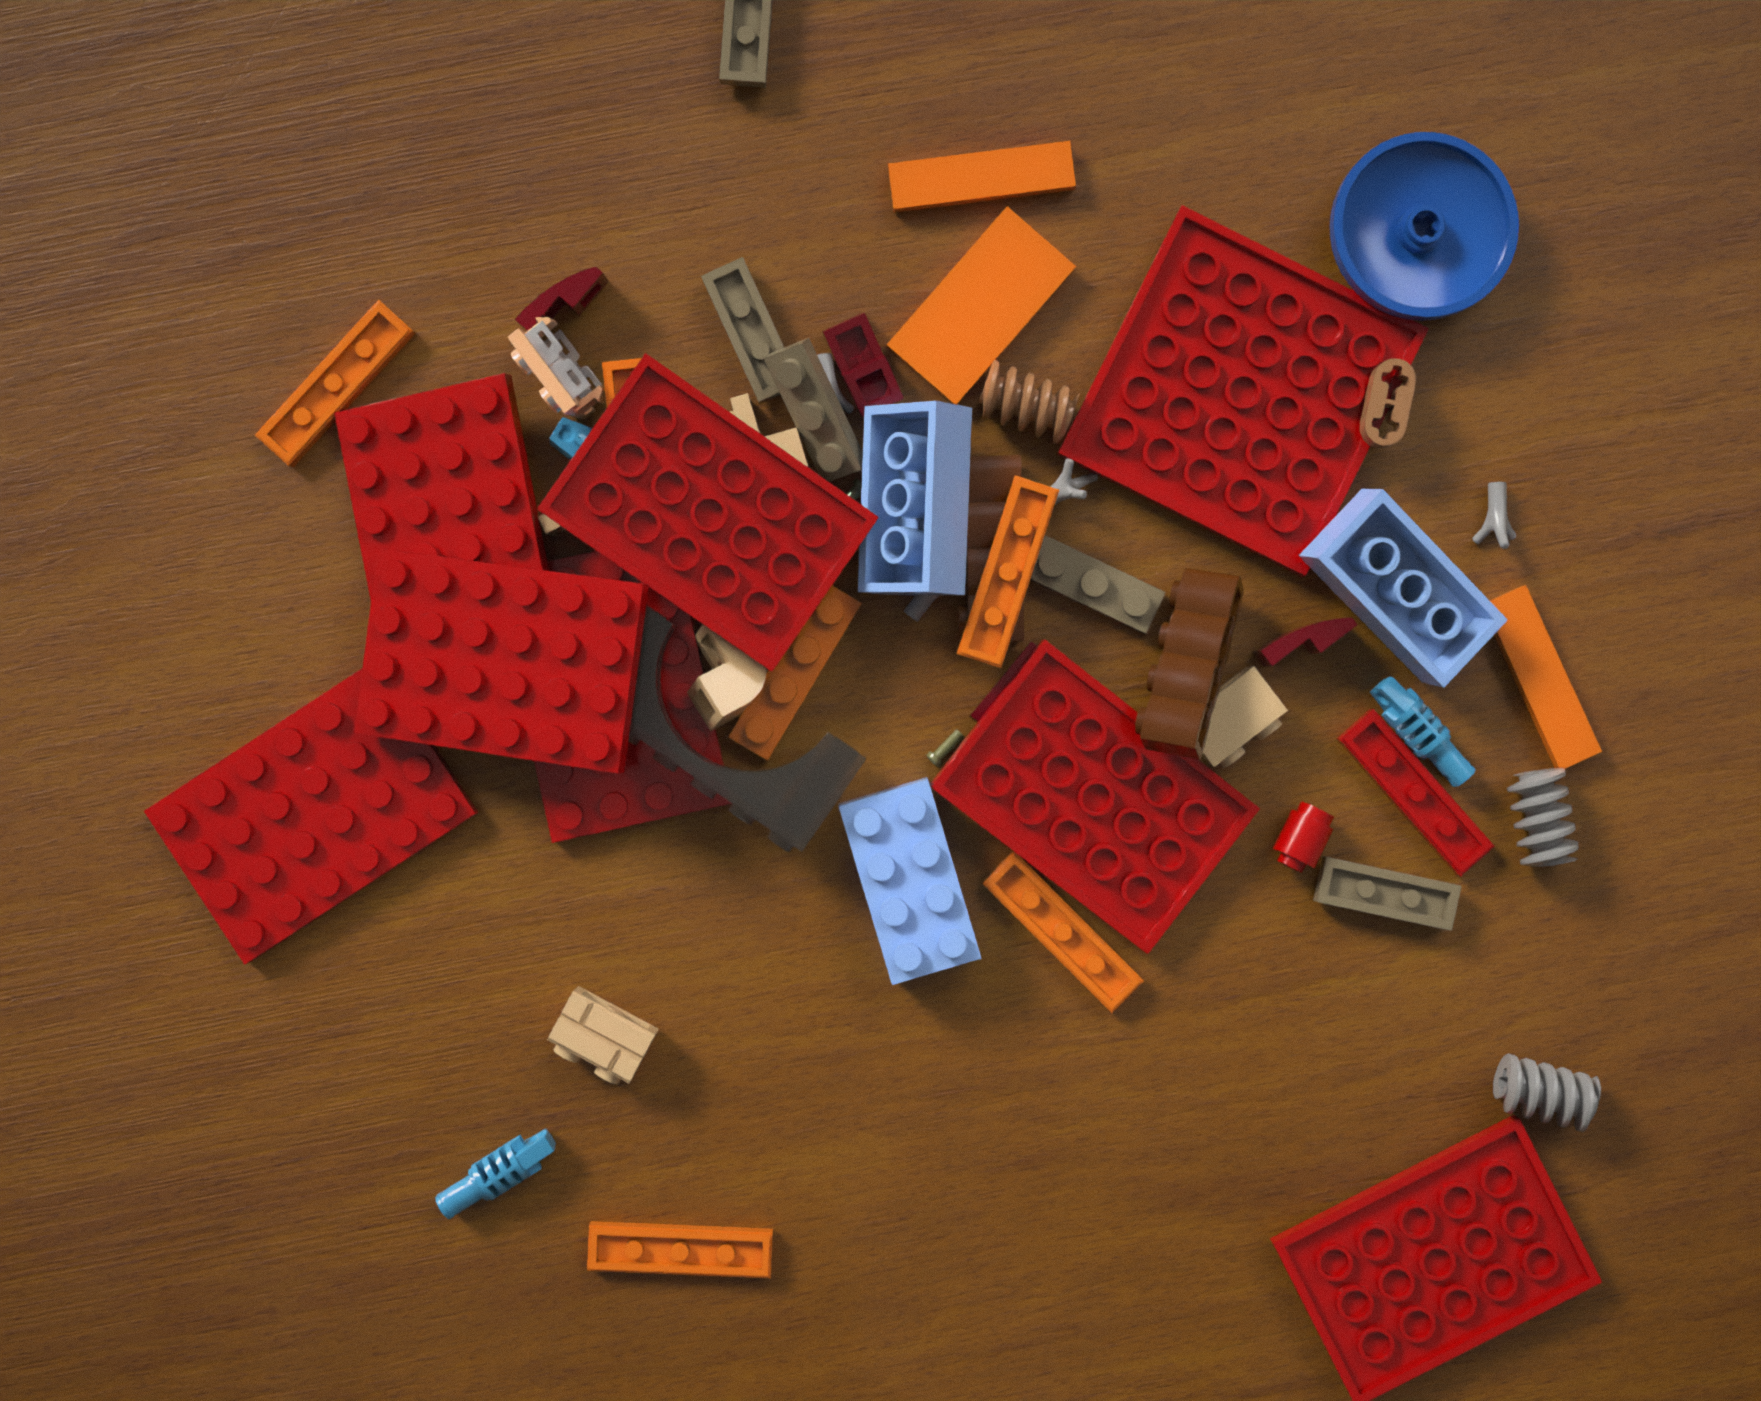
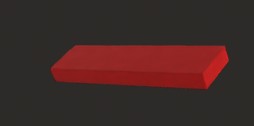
M1369 709L1336 738L1455 875L1461 877L1495 847L1374 709Z

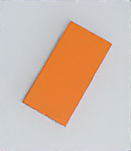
M1007 206L894 335L886 347L947 401L958 405L992 366L993 361L998 359L1071 275L1076 266Z

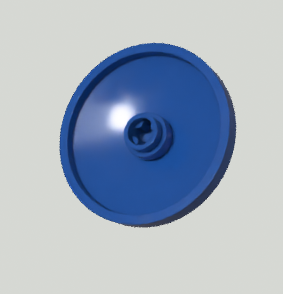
M1414 132L1403 134L1382 142L1371 149L1348 172L1333 201L1329 226L1330 241L1340 272L1351 288L1367 303L1384 313L1403 319L1418 321L1442 319L1458 314L1483 299L1495 288L1507 272L1518 241L1519 217L1513 191L1500 168L1476 146L1463 139L1443 133Z

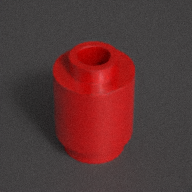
M1301 801L1297 810H1291L1272 848L1280 853L1277 862L1299 873L1303 872L1305 866L1315 869L1334 830L1330 826L1335 817Z

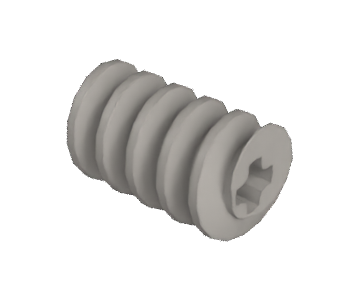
M1549 768L1514 774L1513 776L1519 777V782L1509 786L1507 791L1522 795L1523 799L1511 805L1510 808L1511 811L1522 812L1526 815V818L1513 824L1514 829L1529 832V836L1517 842V847L1532 849V854L1521 859L1520 864L1531 867H1543L1578 860V858L1567 855L1578 850L1579 843L1575 840L1564 838L1576 830L1575 823L1560 820L1572 813V805L1557 802V800L1569 794V787L1554 784L1555 781L1566 776V770L1564 768Z
M1508 1053L1503 1056L1495 1072L1493 1094L1495 1099H1503L1504 1112L1512 1114L1518 1103H1521V1114L1524 1118L1529 1119L1535 1112L1536 1107H1538L1539 1120L1541 1122L1548 1123L1554 1112H1557L1556 1120L1558 1126L1562 1128L1567 1127L1573 1116L1575 1130L1584 1132L1597 1111L1601 1095V1084L1598 1076L1590 1078L1588 1074L1580 1071L1573 1074L1567 1068L1560 1067L1555 1069L1553 1065L1545 1062L1537 1065L1534 1060L1529 1058L1519 1061L1517 1056Z

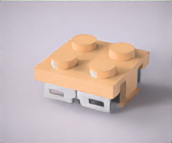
M535 317L538 323L527 332L518 328L507 338L516 348L511 352L512 358L525 374L529 376L533 373L540 380L544 387L539 390V393L555 413L561 411L567 417L571 415L585 420L596 412L592 406L597 402L605 404V387H603L588 366L581 368L576 361L580 358V355L564 333L559 330L553 335L550 331L558 325L555 320L549 317ZM544 335L548 337L545 342L541 339ZM559 339H561V341L570 351V353H568L567 355H565L562 351L563 347L558 342ZM587 377H589L596 386L594 390H591V384L586 379Z

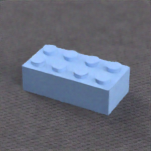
M941 401L865 406L861 505L879 518L859 546L858 592L885 595H965L972 425L971 407Z
M1361 489L1299 554V557L1423 683L1444 688L1508 620L1383 489Z
M927 777L839 803V810L892 985L981 959Z

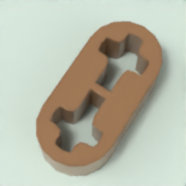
M1389 359L1382 362L1372 371L1369 378L1360 420V434L1362 439L1374 448H1386L1397 443L1404 436L1407 428L1416 385V374L1413 367L1402 359ZM1393 369L1397 371L1396 378L1403 381V386L1393 390L1390 400L1386 399L1389 385L1382 381V376H1386ZM1384 408H1389L1387 424L1394 426V431L1380 438L1379 429L1372 427V421L1380 419L1383 416Z

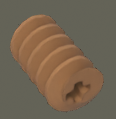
M994 360L978 405L983 404V419L989 420L996 410H1000L1002 426H1006L1014 416H1017L1018 431L1022 433L1031 422L1035 423V436L1039 439L1049 428L1053 429V444L1058 445L1068 429L1080 393L1073 401H1070L1069 386L1063 385L1055 395H1052V380L1046 379L1038 389H1035L1034 374L1030 372L1018 383L1017 368L1013 366L1002 377L999 371V361Z

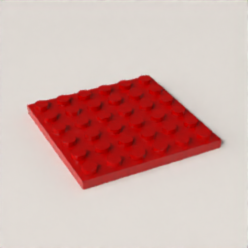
M1181 205L1057 455L1064 459H1072L1074 464L1304 577L1307 575L1310 567L1299 557V554L1337 515L1370 448V445L1362 439L1360 434V420L1372 371L1379 364L1389 359H1402L1411 365L1429 328L1414 320L1403 319L1384 313L1363 300L1354 290ZM1393 369L1386 376H1382V381L1389 385L1386 399L1390 400L1393 390L1401 386L1403 382L1396 378L1397 371ZM1384 408L1383 416L1380 419L1372 421V427L1380 428L1389 408Z

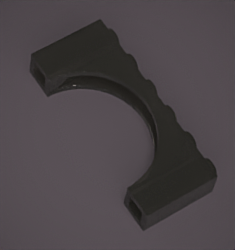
M646 605L628 742L637 746L640 740L656 750L652 758L672 772L681 767L694 777L690 784L711 799H714L718 793L732 803L729 811L750 826L757 820L771 830L767 837L787 852H790L793 847L802 852L867 757L830 731L804 756L791 763L772 769H734L718 764L701 755L682 738L668 715L662 695L661 668L666 646L677 625L649 605Z

